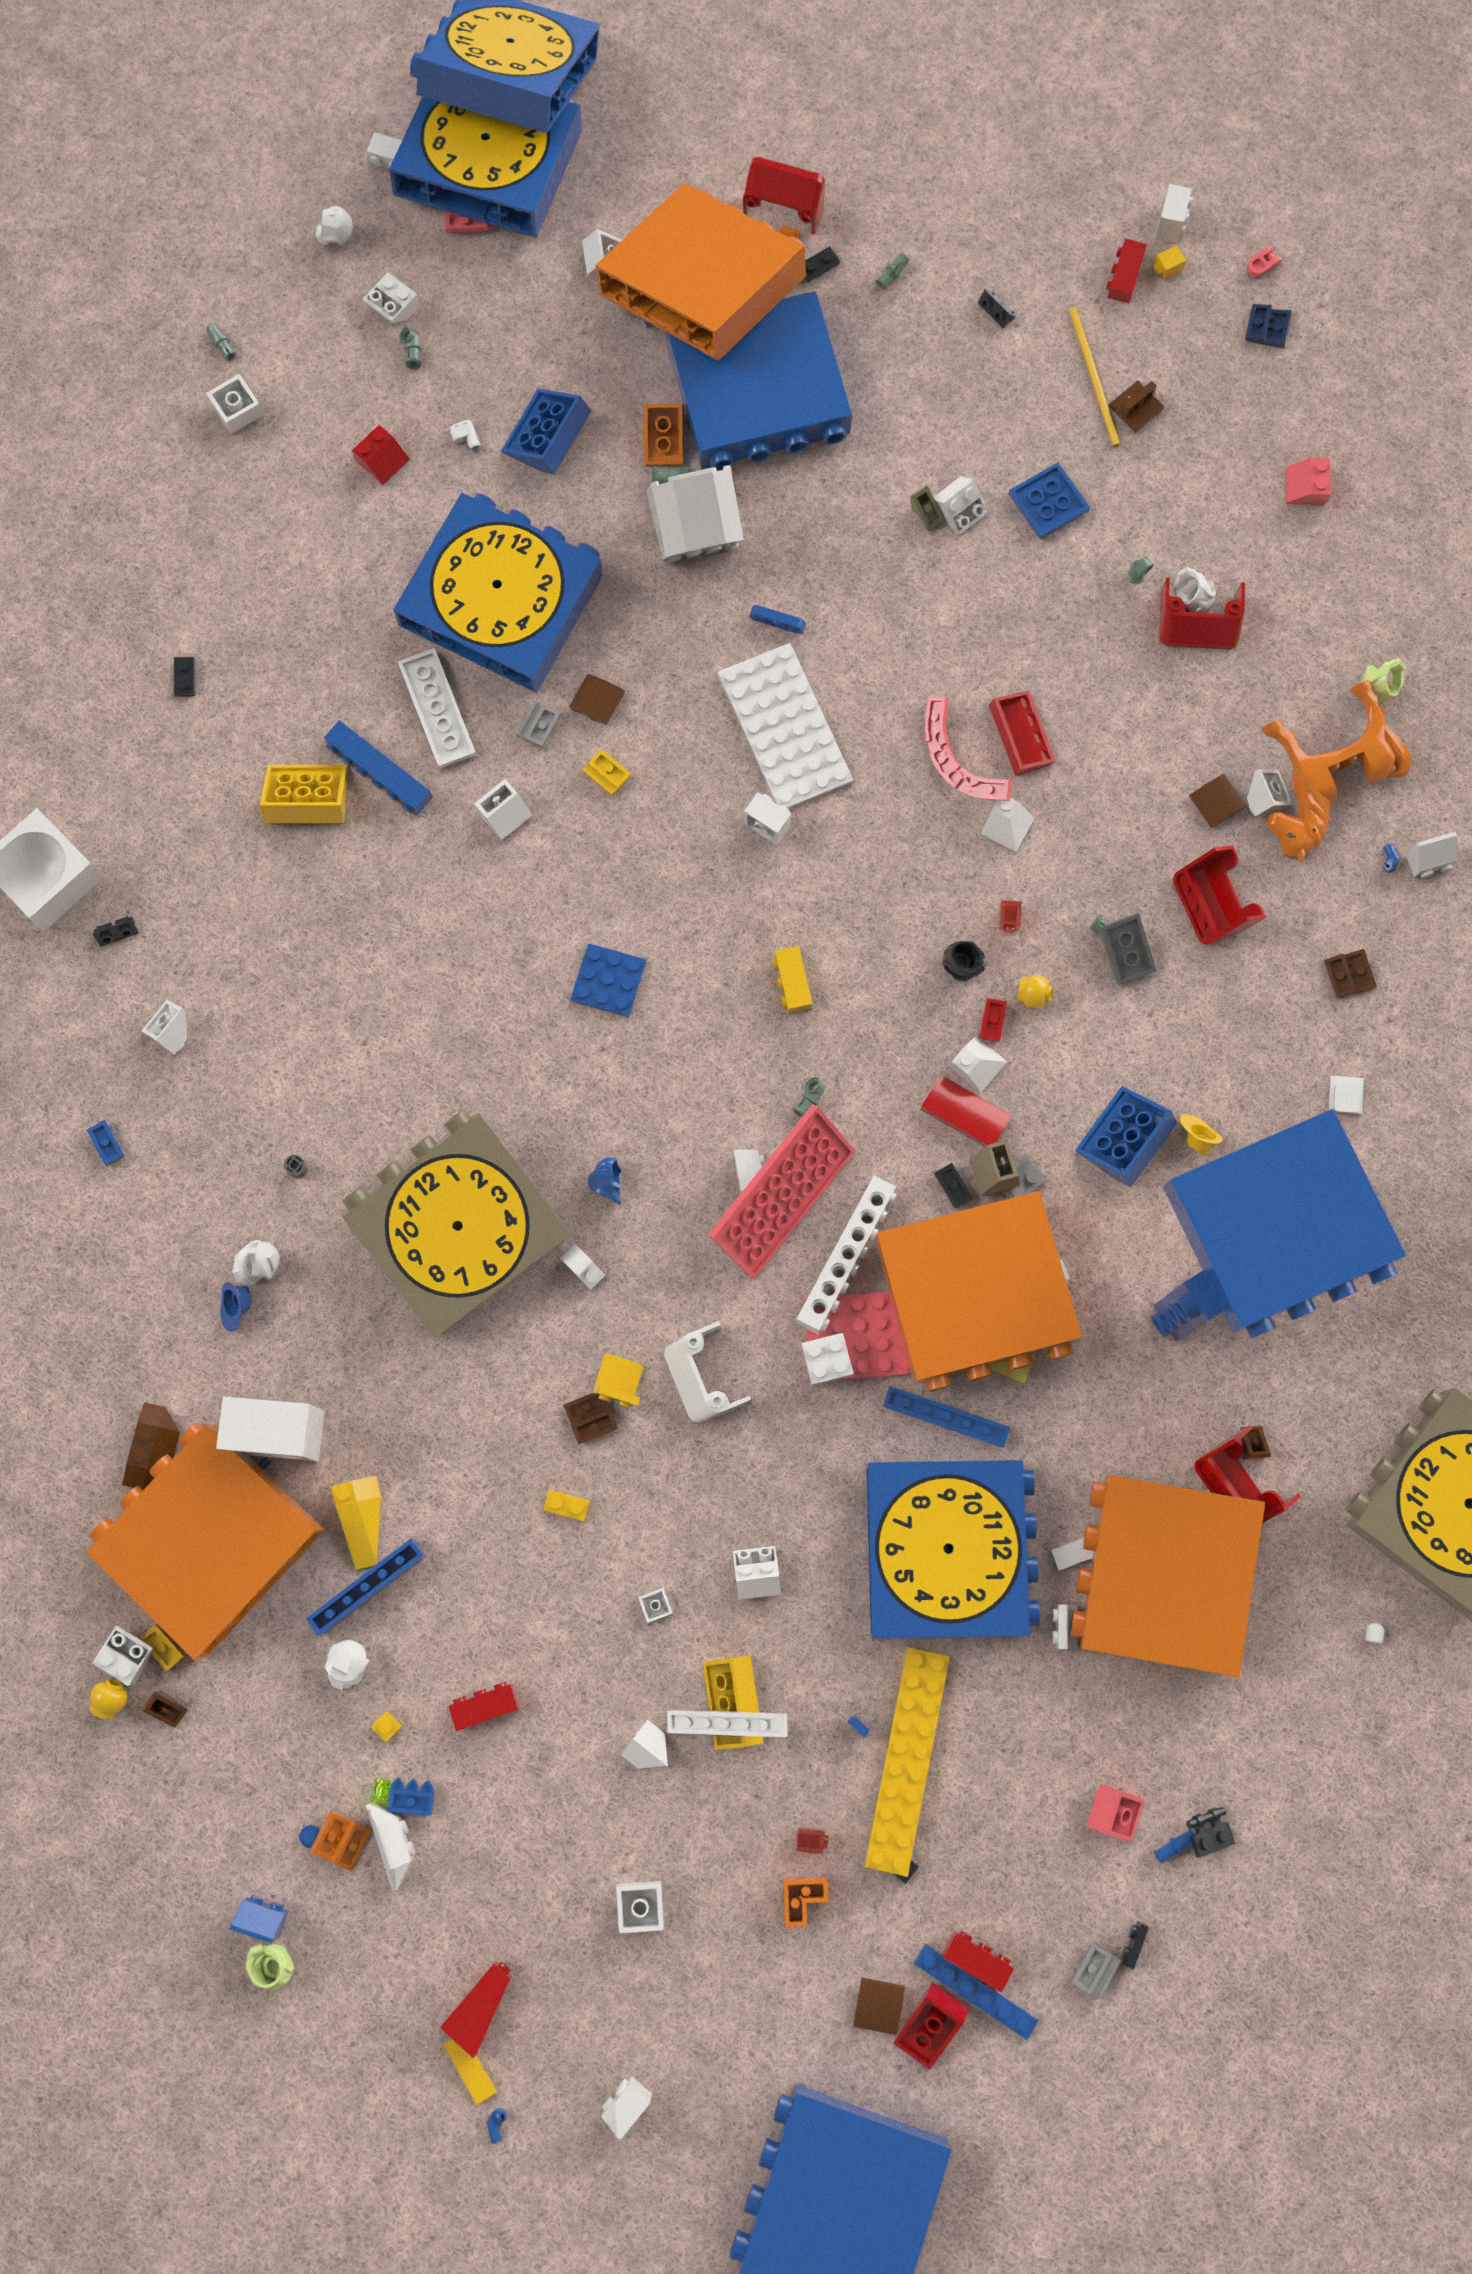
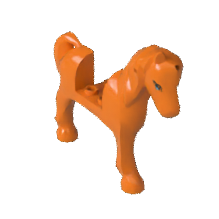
M1369 680L1361 682L1350 689L1352 694L1358 697L1365 707L1368 719L1367 727L1358 740L1343 749L1319 755H1307L1297 743L1295 733L1284 729L1280 719L1261 728L1266 736L1276 739L1284 747L1293 766L1292 781L1294 792L1298 799L1299 816L1292 817L1282 812H1274L1270 814L1267 821L1269 829L1279 838L1281 848L1288 857H1297L1302 862L1305 854L1318 848L1324 839L1329 822L1331 804L1337 799V789L1331 775L1335 770L1339 768L1344 769L1359 759L1370 784L1374 785L1385 778H1402L1406 776L1410 769L1411 756L1409 750L1386 724L1385 707H1379L1378 698L1371 690Z

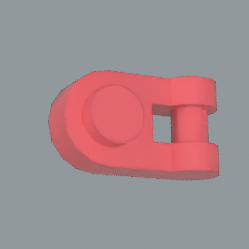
M1267 246L1249 260L1247 272L1252 277H1261L1272 268L1277 267L1282 259L1278 255L1275 256L1272 253V248Z

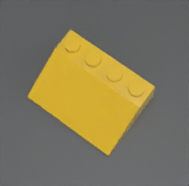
M268 765L260 801L263 823H344L347 765Z

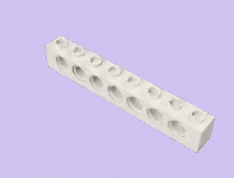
M873 1176L800 1311L796 1324L819 1335L821 1330H826L830 1322L827 1318L831 1312L835 1313L840 1304L837 1300L840 1294L844 1295L850 1285L847 1283L850 1275L855 1276L859 1265H857L860 1258L864 1259L869 1249L866 1245L869 1240L873 1241L878 1233L876 1229L878 1223L884 1222L888 1214L885 1211L888 1204L892 1206L897 1197V1194H895L896 1186ZM879 1199L882 1201V1205L874 1206L871 1201ZM865 1216L871 1217L873 1222L865 1224L862 1218ZM855 1234H860L863 1237V1240L860 1242H856L853 1240L852 1236ZM851 1252L854 1257L847 1260L843 1257V1253ZM835 1270H842L844 1276L837 1278L833 1275V1272ZM825 1288H832L835 1293L827 1296L823 1290ZM816 1306H822L825 1312L817 1314L813 1309Z

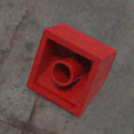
M380 424L352 450L355 461L382 485L410 460L395 438Z

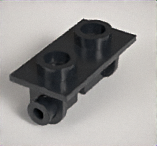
M985 288L978 304L1004 329L1008 321L1012 322L1015 319V312L1006 304L1002 305L1003 301L994 291Z
M125 916L116 920L114 926H112L111 922L97 926V929L93 930V935L101 947L138 934V930L134 925V918L132 916Z

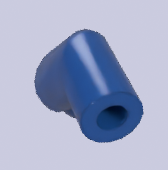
M1392 843L1383 847L1387 855L1383 869L1387 873L1395 871L1400 861Z
M502 2108L495 2109L486 2122L492 2144L502 2140L499 2127L507 2119V2113Z

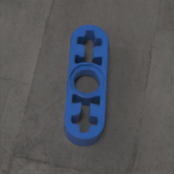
M759 605L752 606L749 615L754 621L773 627L777 626V628L796 634H803L806 627V622L801 618Z

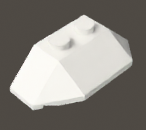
M370 1803L366 1805V1809L393 1892L400 1888L413 1861L412 1855L415 1854L413 1843L407 1840L406 1833H408L406 1821H402L399 1815L389 1812L375 1803Z

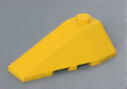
M376 1476L331 1487L356 1571L376 1565L378 1559L381 1493Z

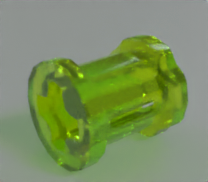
M374 1778V1791L370 1801L383 1804L389 1803V1787L393 1781Z

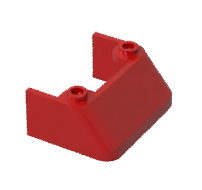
M754 157L749 167L743 195V213L747 215L749 207H759L762 200L798 210L797 214L802 222L812 223L811 234L815 235L824 210L825 178L816 172L762 157Z
M1170 578L1165 579L1160 595L1159 639L1162 644L1173 647L1231 650L1237 646L1245 612V582H1241L1235 594V600H1231L1226 604L1224 614L1185 612L1184 601L1179 597L1169 596Z
M1249 1425L1200 1457L1195 1462L1194 1468L1210 1493L1265 1502L1262 1523L1286 1511L1301 1496L1298 1493L1283 1501L1275 1491L1268 1490L1264 1493L1259 1491L1237 1459L1244 1453V1445L1240 1439L1253 1429Z

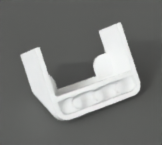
M719 1321L683 1336L668 1345L664 1351L666 1362L690 1420L695 1423L705 1422L751 1403L750 1396L729 1403L727 1396L723 1392L715 1391L707 1394L692 1355L699 1353L704 1347L702 1336L721 1329Z

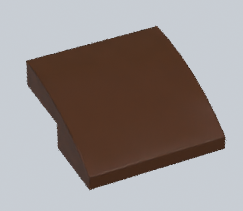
M587 674L569 707L574 712L587 715L591 720L607 725L625 691L606 680Z
M1225 774L1218 776L1189 795L1211 828H1214L1228 817L1231 818L1247 807Z
M1364 949L1345 955L1343 953L1324 960L1336 998L1377 988Z
M590 1393L563 1404L578 1445L618 1429L608 1402L598 1399L599 1395Z
M861 1977L853 2027L897 2035L905 1986Z

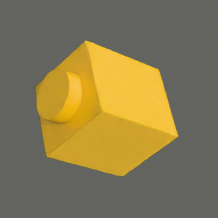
M1177 245L1156 256L1154 270L1157 275L1160 274L1163 280L1184 269L1186 259Z

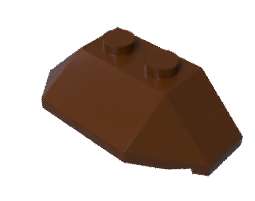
M144 1402L127 1459L122 1482L123 1486L132 1488L139 1486L144 1490L154 1480V1477L149 1473L153 1465L167 1454L172 1459L174 1458L180 1431L165 1407Z

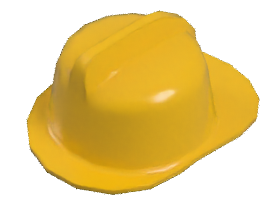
M1184 1114L1180 1117V1124L1188 1132L1187 1144L1203 1156H1207L1215 1144L1222 1142V1137L1201 1119L1189 1114Z

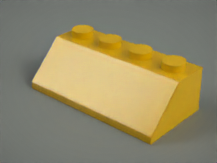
M751 1655L702 1662L709 1711L759 1713ZM713 1735L715 1750L748 1747L763 1743V1736Z

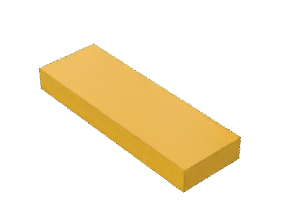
M453 2039L443 2044L476 2105L497 2092L477 2055L472 2058Z

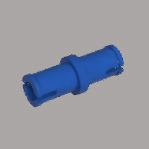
M1189 1829L1177 1838L1172 1837L1169 1839V1843L1155 1850L1154 1854L1158 1861L1162 1864L1174 1855L1182 1854V1850L1191 1845L1189 1836L1195 1834L1194 1831Z

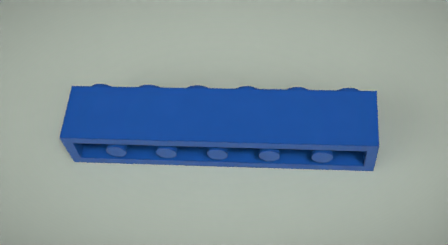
M340 720L324 736L327 744L326 748L333 754L337 752L342 756V761L349 766L351 764L357 768L356 771L362 777L368 776L372 779L371 783L376 788L386 790V795L393 801H400L402 803L401 806L408 813L414 812L418 815L433 798L430 790Z
M409 1539L308 1616L306 1620L318 1636H323L427 1557L415 1539Z

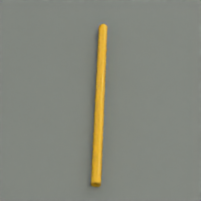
M1073 307L1069 310L1112 446L1116 447L1120 445L1077 309Z

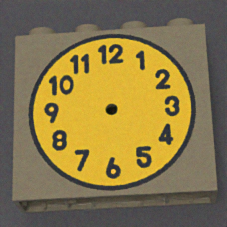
M465 1109L444 1123L450 1133L437 1143L431 1135H428L413 1146L410 1150L416 1158L402 1168L397 1160L382 1169L376 1175L382 1184L368 1194L364 1187L360 1186L342 1200L348 1209L342 1213V1218L435 1338L571 1235L479 1113H475L470 1117Z
M1455 1387L1441 1393L1433 1389L1419 1405L1418 1409L1425 1413V1416L1418 1426L1415 1427L1409 1422L1395 1438L1394 1443L1400 1446L1401 1449L1391 1461L1384 1456L1371 1471L1370 1477L1377 1481L1368 1495L1362 1490L1358 1491L1347 1504L1345 1510L1352 1517L1346 1526L1472 1621V1400Z

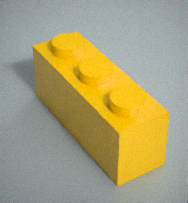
M799 946L775 951V958H772L774 970L779 972V977H776L778 989H782L784 994L781 997L783 1009L787 1008L788 1014L812 1009L811 996Z

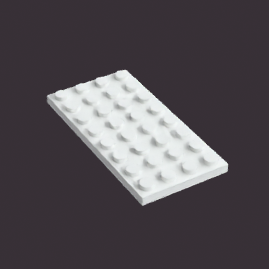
M791 643L718 672L719 679L777 805H784L790 809L853 783V778Z

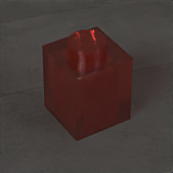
M1001 900L998 929H1002L1006 933H1013L1015 930H1019L1021 926L1022 901Z
M798 1827L796 1851L823 1854V1849L828 1848L829 1835H825L824 1829Z

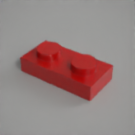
M986 999L979 1039L1000 1042L1007 1001Z

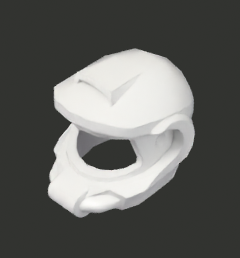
M331 206L328 209L322 210L319 224L316 226L315 237L318 242L323 246L333 242L344 247L346 242L351 240L353 223L350 215L338 206Z
M1189 567L1178 572L1173 590L1175 597H1179L1184 601L1185 612H1209L1215 603L1216 590L1213 582L1205 579L1201 573ZM1196 579L1198 583L1187 594H1184L1183 589L1186 583Z
M255 1240L248 1243L234 1258L232 1273L236 1282L253 1285L263 1277L267 1280L271 1279L279 1267V1252L272 1244L265 1241ZM248 1255L252 1263L251 1275L246 1268V1258Z
M344 1640L331 1647L327 1655L328 1659L325 1668L328 1672L331 1686L342 1691L343 1689H349L362 1680L369 1660L366 1658V1652L362 1645L352 1640Z

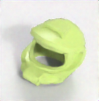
M1399 658L1385 662L1380 669L1369 665L1361 682L1369 680L1371 690L1378 698V703L1389 701L1399 693L1403 685L1405 666ZM1389 671H1391L1392 673L1391 685L1387 684V675Z
M260 1943L251 1947L245 1963V1969L252 1984L255 1987H261L268 1991L277 1990L285 1986L290 1980L294 1969L292 1959L285 1947L276 1943L270 1945Z

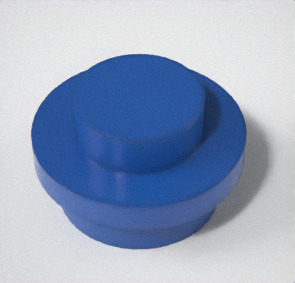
M314 1825L304 1827L299 1834L301 1844L304 1847L311 1848L320 1829Z

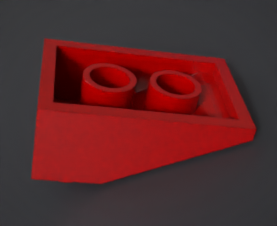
M932 1982L895 2038L893 2044L931 2070L964 2024L969 2008Z

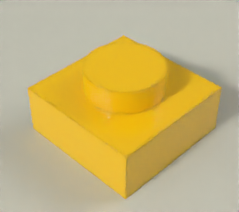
M388 1711L371 1726L385 1743L402 1727Z

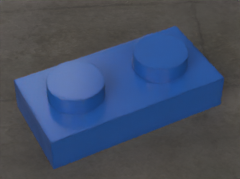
M106 1120L87 1129L106 1166L125 1157Z

